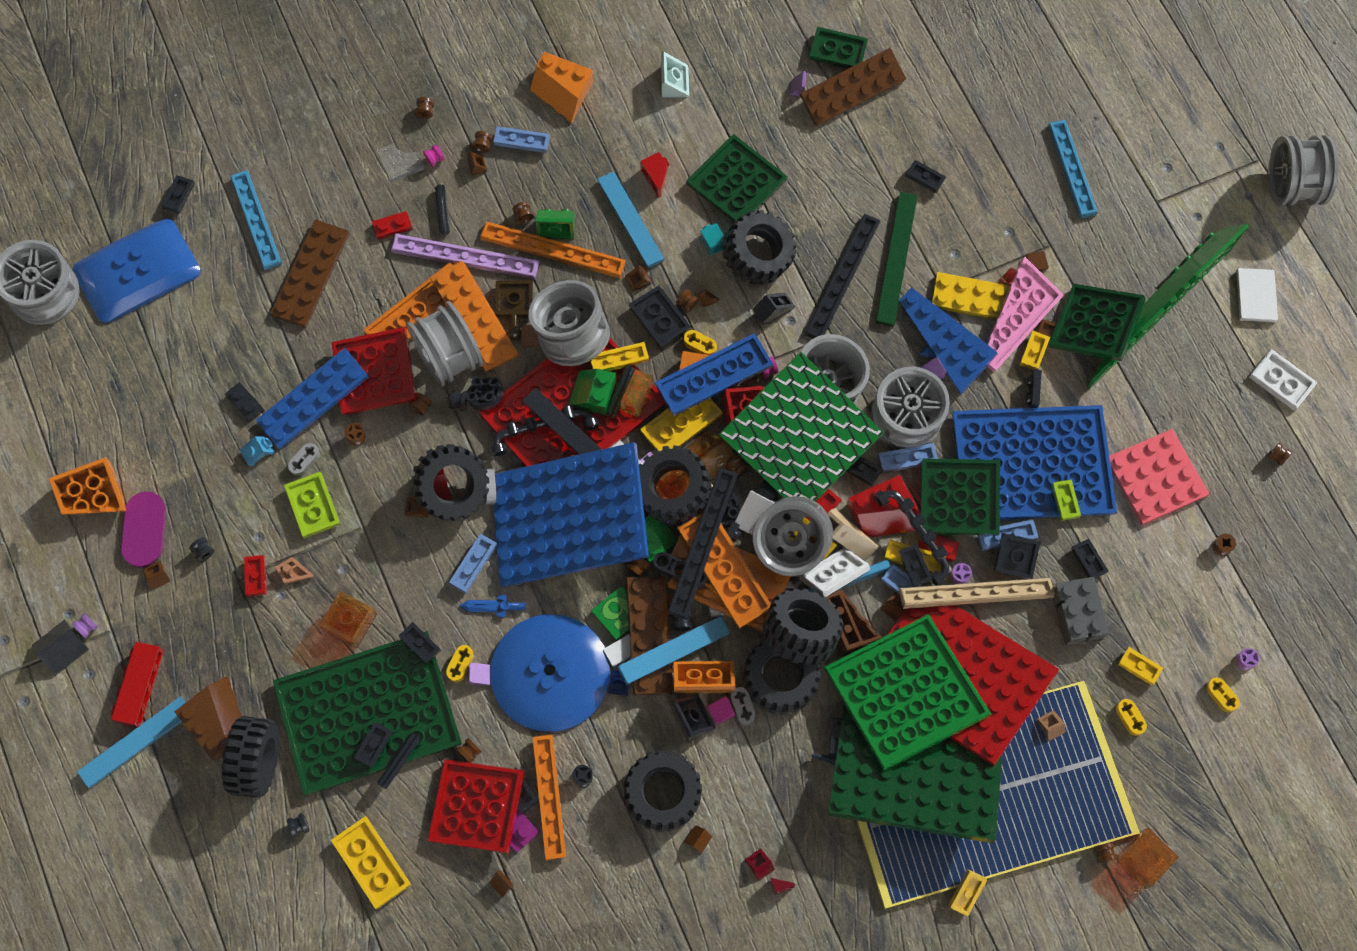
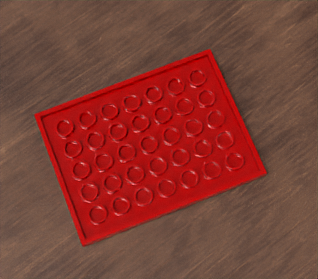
M609 337V341L603 351L619 347ZM547 358L504 391V396L499 404L491 409L479 411V415L496 434L505 430V425L510 422H516L517 426L525 424L524 419L528 417H535L536 421L540 420L522 403V400L535 388L561 411L562 408L570 404L579 371L591 370V361L575 366H563ZM636 365L631 366L635 369V372L615 418L607 416V413L605 416L589 412L592 417L597 418L599 427L592 431L584 430L582 422L585 418L576 417L572 420L601 449L611 448L618 441L623 440L666 405L658 389ZM625 367L609 371L616 373V383L611 400ZM546 426L540 427L533 432L526 431L515 437L508 436L502 439L525 467L571 457L573 454L575 456L578 455Z
M956 605L906 608L887 635L929 614L991 712V716L949 738L992 766H995L1059 672V668Z

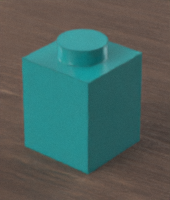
M715 223L703 227L700 230V239L709 256L722 251V244L725 240L718 224Z

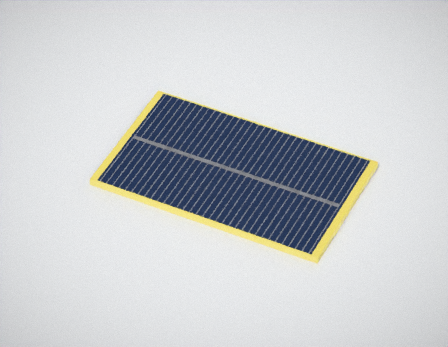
M1084 681L1044 692L1002 754L995 844L857 821L884 909L957 888L967 869L988 879L1140 833ZM1054 710L1065 723L1066 732L1049 741L1040 728L1037 719Z

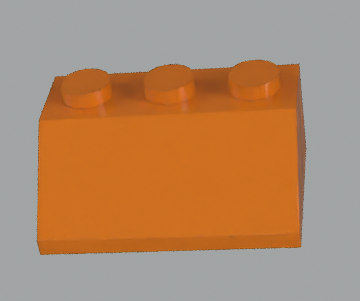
M733 661L673 662L674 693H727L735 691Z

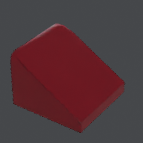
M761 848L744 859L758 881L775 870L772 861Z
M775 878L769 879L773 894L775 895L792 890L795 887V884Z

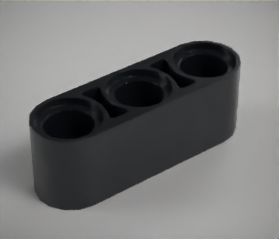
M665 552L657 553L653 559L655 571L679 582L681 575L676 574L675 570L680 567L684 568L685 561ZM663 559L666 560L668 564L664 567H661L657 565V562ZM705 571L702 575L703 581L699 583L697 590L703 589L707 584V574Z

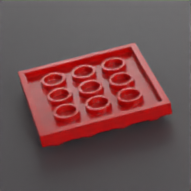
M405 327L331 342L333 357L346 348L369 376L368 379L340 401L342 415L417 400Z
M445 759L428 841L509 854L524 771Z

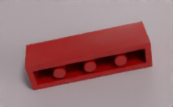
M135 642L134 647L131 648L129 664L123 671L124 680L117 690L118 699L116 705H113L111 709V720L115 723L136 728L142 724L164 650L159 646Z

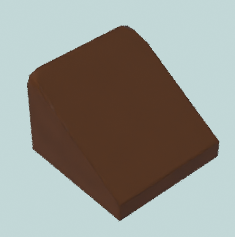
M641 266L636 267L625 275L632 291L652 283L646 269Z
M521 325L522 347H540L538 336L535 334L532 325Z
M416 496L407 497L405 516L429 517V513L416 501Z
M161 561L142 569L145 579L152 590L170 582Z
M894 592L881 608L894 621H897L906 610L903 609L900 595L897 592Z
M498 870L490 880V885L501 897H504L514 888V885L501 870Z

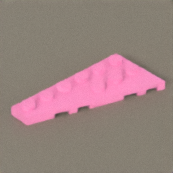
M1026 257L1021 259L987 341V344L998 352V355L987 366L992 372H995L1063 297V294Z

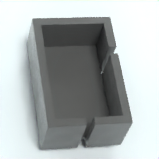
M1094 577L1056 583L1053 586L1055 592L1053 600L1055 606H1059L1056 611L1065 645L1082 643L1085 640L1087 642L1103 639L1109 634Z

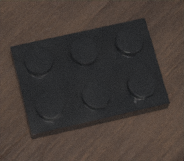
M660 285L629 303L631 311L660 349L691 330L689 323Z

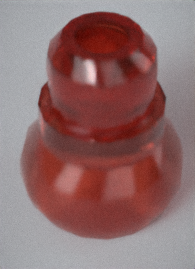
M1010 267L1001 277L1002 281L1011 285L1017 270Z

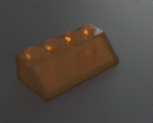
M708 431L704 432L686 447L692 453H696L699 456L711 479L716 476L719 468L723 469L735 457L724 439ZM670 471L659 479L657 487L668 499H675L687 490L690 477L684 471Z

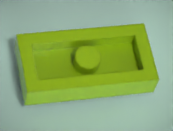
M1072 480L1052 483L1051 486L1060 520L1080 518L1081 513Z

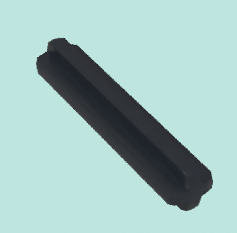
M438 184L435 187L439 233L441 235H448L450 233L446 187L445 185Z
M625 366L607 409V416L612 418L617 416L635 372L633 367Z
M411 733L378 780V785L384 789L389 787L420 741L417 735Z

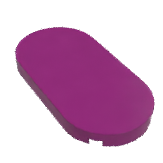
M149 491L137 493L126 505L121 550L124 559L134 567L145 568L152 565L153 562L160 558L163 551L166 505L156 493Z

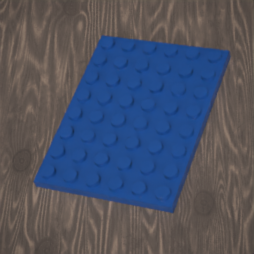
M1102 405L953 411L952 419L957 459L1000 460V520L1060 517L1051 485L1054 482L1072 480L1081 516L1117 514Z
M634 442L495 474L496 502L494 504L500 586L506 587L649 557L637 444Z

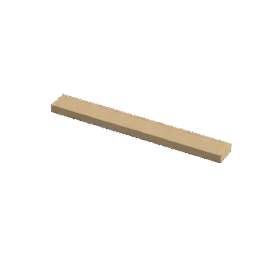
M1050 578L900 588L899 591L903 609L1054 598L1055 596Z

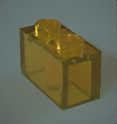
M635 369L621 400L622 411L637 417L639 416L653 385L652 375Z

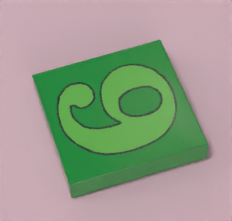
M621 586L591 610L616 641L629 631L626 590Z

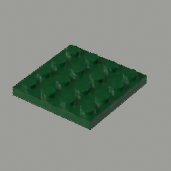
M732 134L686 180V185L735 223L743 214L746 215L750 211L756 212L787 181L788 176L735 134Z
M1073 283L1049 342L1050 348L1122 361L1145 303V295Z
M922 458L921 515L926 521L923 524L926 531L931 529L935 534L999 536L1000 460Z

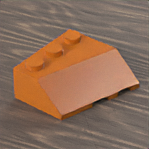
M543 52L536 66L530 91L543 102L551 105L558 114H562L572 124L593 83V70Z

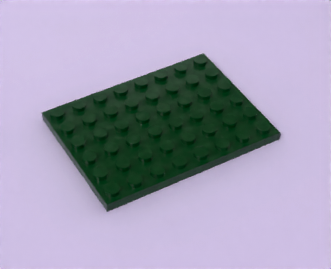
M425 631L424 633L430 638L429 632ZM401 639L273 680L304 796L386 770L411 733L417 735L420 741L405 763L462 745L436 656L426 665ZM376 722L393 731V734L372 769L355 760L354 757L372 725Z
M844 704L828 816L995 844L1002 755L995 766H992L951 738H947L883 771Z

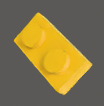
M1032 331L1019 365L1031 370H1038L1050 337Z
M1130 647L1126 649L1117 664L1151 686L1155 684L1163 670V667Z
M967 869L948 906L968 916L987 879Z

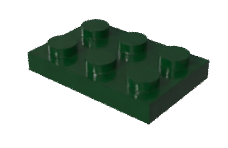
M817 26L809 60L849 69L863 61L868 38Z

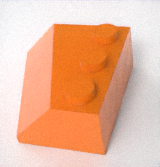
M106 457L49 478L62 515L126 511L124 496L112 463Z

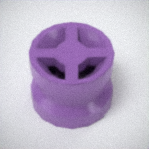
M964 563L956 564L950 572L951 582L955 585L966 584L971 577V568Z
M85 613L81 615L79 621L72 623L74 628L84 638L89 636L90 631L98 628Z
M1252 648L1242 650L1235 657L1236 666L1244 671L1252 669L1259 663V655Z

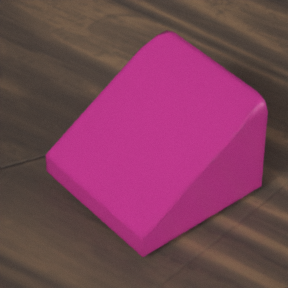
M727 696L708 706L716 725L735 715Z

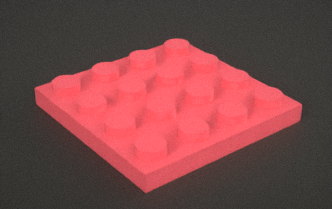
M1173 429L1110 455L1112 474L1141 526L1209 495L1208 490Z

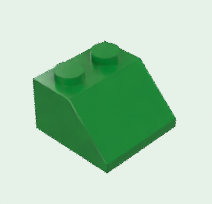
M551 209L538 210L536 215L537 236L550 239H574V211L567 209L561 211Z
M601 369L579 371L569 406L606 416L616 383V373Z
M650 514L645 517L649 557L643 559L647 563L651 562L657 553L667 551L678 541L666 523L652 518Z

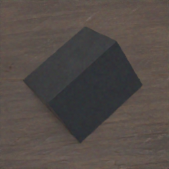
M65 619L32 644L36 655L55 675L59 674L89 650Z
M698 693L671 701L670 708L688 743L716 729Z

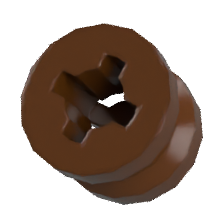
M428 97L417 98L416 105L418 107L415 109V115L423 119L431 118L433 116L432 108L434 107V101Z
M477 131L475 133L476 140L473 142L472 148L481 153L489 152V144L492 142L493 136L485 131Z
M520 202L513 206L512 210L516 214L517 223L524 224L534 218L533 212L530 211L531 206L529 202Z
M689 289L683 291L676 300L679 306L682 305L686 313L693 310L699 302L696 296L693 297Z
M417 392V400L411 401L408 406L417 414L424 416L426 408L432 405V401L427 396Z
M352 423L346 427L345 436L351 445L359 446L365 442L366 434L360 424Z
M1279 442L1268 458L1276 460L1277 464L1282 466L1291 455L1292 450L1285 449L1283 444Z
M737 455L726 465L725 469L737 473L738 479L749 469V465L743 463L742 458Z
M1222 534L1214 540L1212 544L1213 551L1219 556H1226L1235 549L1236 540L1230 534Z
M643 558L632 560L631 563H627L625 566L628 572L635 577H642L643 571L648 570L650 567Z
M469 738L465 740L463 746H459L456 749L469 763L473 761L475 755H479L482 752Z
M1114 843L1094 846V851L1098 854V863L1118 859L1113 850L1115 847Z

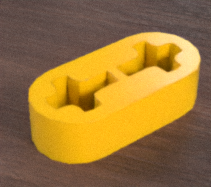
M689 330L685 333L684 344L687 348L699 354L712 355L716 353L717 344L713 339L695 330ZM694 336L695 341L689 342V338ZM709 345H711L712 348L706 351L705 346L708 347Z
M461 645L456 649L446 670L450 681L460 682L465 677L474 658L471 647ZM465 650H467L469 657H465L463 661L460 662L462 658L460 652L464 653ZM458 665H460V676L456 675L453 677L451 670H456Z
M1216 677L1206 683L1207 693L1221 710L1230 713L1239 707L1238 697L1224 680ZM1218 684L1220 687L1214 691L1212 687ZM1231 699L1233 703L1230 706H1227L1225 703H1227V700Z
M1121 700L1116 705L1117 715L1131 735H1141L1147 728L1146 721L1132 700ZM1124 706H1129V707H1130V709L1128 710V712H1127V711H1124V712H1123V711H1122V708H1123ZM1134 722L1141 725L1139 730L1133 729Z

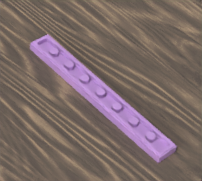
M395 234L391 248L392 253L444 263L450 262L454 265L464 261L465 265L470 268L533 280L536 278L539 261L400 234Z

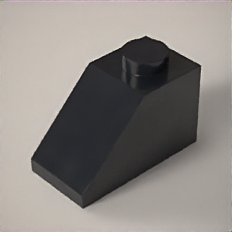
M786 293L765 295L752 310L760 322L770 323L785 315L796 306Z

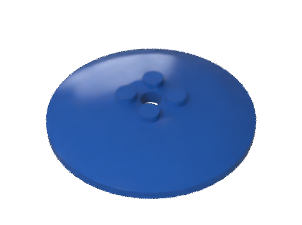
M546 614L520 622L502 638L492 658L490 680L499 706L513 721L534 731L559 732L581 724L598 709L608 689L610 667L608 657L603 651L604 646L589 627L568 616ZM547 666H553L556 670L553 675L548 676L544 673V669Z

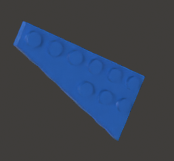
M911 287L899 300L900 305L910 320L913 321L934 356L940 360L948 377L954 383L960 395H962L998 355V352Z

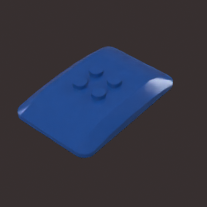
M164 219L135 231L87 256L74 265L73 272L97 318L103 323H109L199 277L201 269L175 223L170 219Z

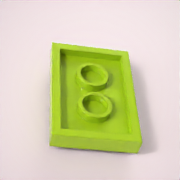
M321 471L284 485L304 539L341 525Z

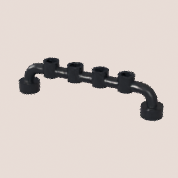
M571 406L561 409V412L571 421L576 417L585 418L582 422L585 431H592L599 427L597 418L592 417L587 410H572ZM535 417L524 419L525 424L517 426L516 422L506 424V429L498 432L493 439V446L490 447L492 456L499 457L507 453L505 444L501 443L503 438L508 436L515 437L520 433L526 431L533 432L540 427L548 426L541 420L536 421Z
M879 490L873 495L877 504L880 507H884L889 503V498H894L900 510L908 517L911 526L920 534L923 543L931 550L934 559L940 563L941 572L934 571L931 574V582L935 586L945 584L944 579L949 573V564L945 558L948 552L942 545L937 547L934 542L937 537L931 529L926 531L923 526L926 523L924 517L920 513L914 514L912 511L914 507L913 501L909 497L904 499L899 492L894 490L886 492Z

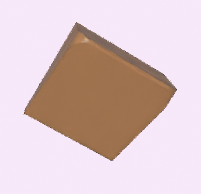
M1054 710L1037 719L1040 728L1049 741L1066 732L1065 723Z

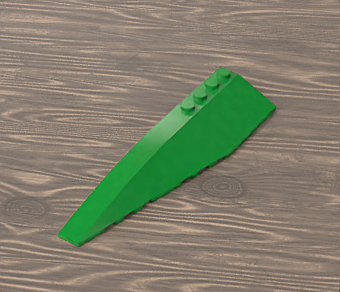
M1248 224L1220 228L1216 233L1211 232L1205 239L1206 243L1204 245L1200 243L1193 252L1195 253L1192 256L1188 255L1182 261L1183 265L1181 267L1176 266L1170 273L1171 277L1143 305L1125 354L1233 249L1249 227ZM1104 358L1086 388L1090 390L1118 361Z

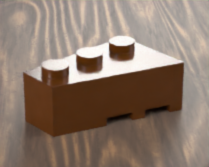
M842 590L833 592L826 597L829 603H833L836 606V611L839 610L843 620V632L836 645L840 656L855 652L882 638L879 633L872 629L869 621L860 615L857 607Z

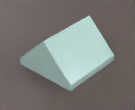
M662 52V98L688 97V65Z

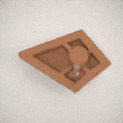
M293 557L275 566L284 584L314 577L310 571Z

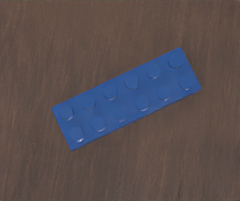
M754 333L655 382V386L671 414L675 416L724 392L725 389H730L772 368L773 362Z
M344 348L256 419V421L277 448L281 450L368 379L369 376L348 350Z

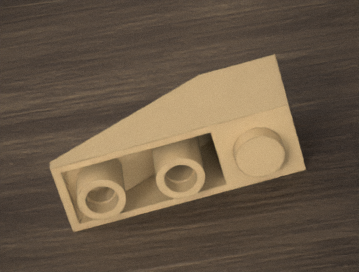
M836 508L830 510L827 514L832 523L833 539L867 561L879 546Z

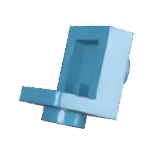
M254 436L240 449V452L247 464L253 466L266 454L273 455L275 450L272 447V442L267 437Z

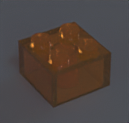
M339 591L319 626L324 632L358 649L378 614L374 608Z
M1148 827L1140 831L1117 856L1118 859L1116 861L1147 889L1152 887L1179 857Z

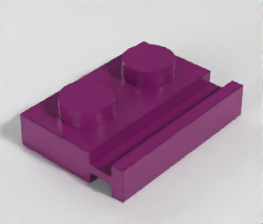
M518 808L510 844L516 853L539 834V831Z

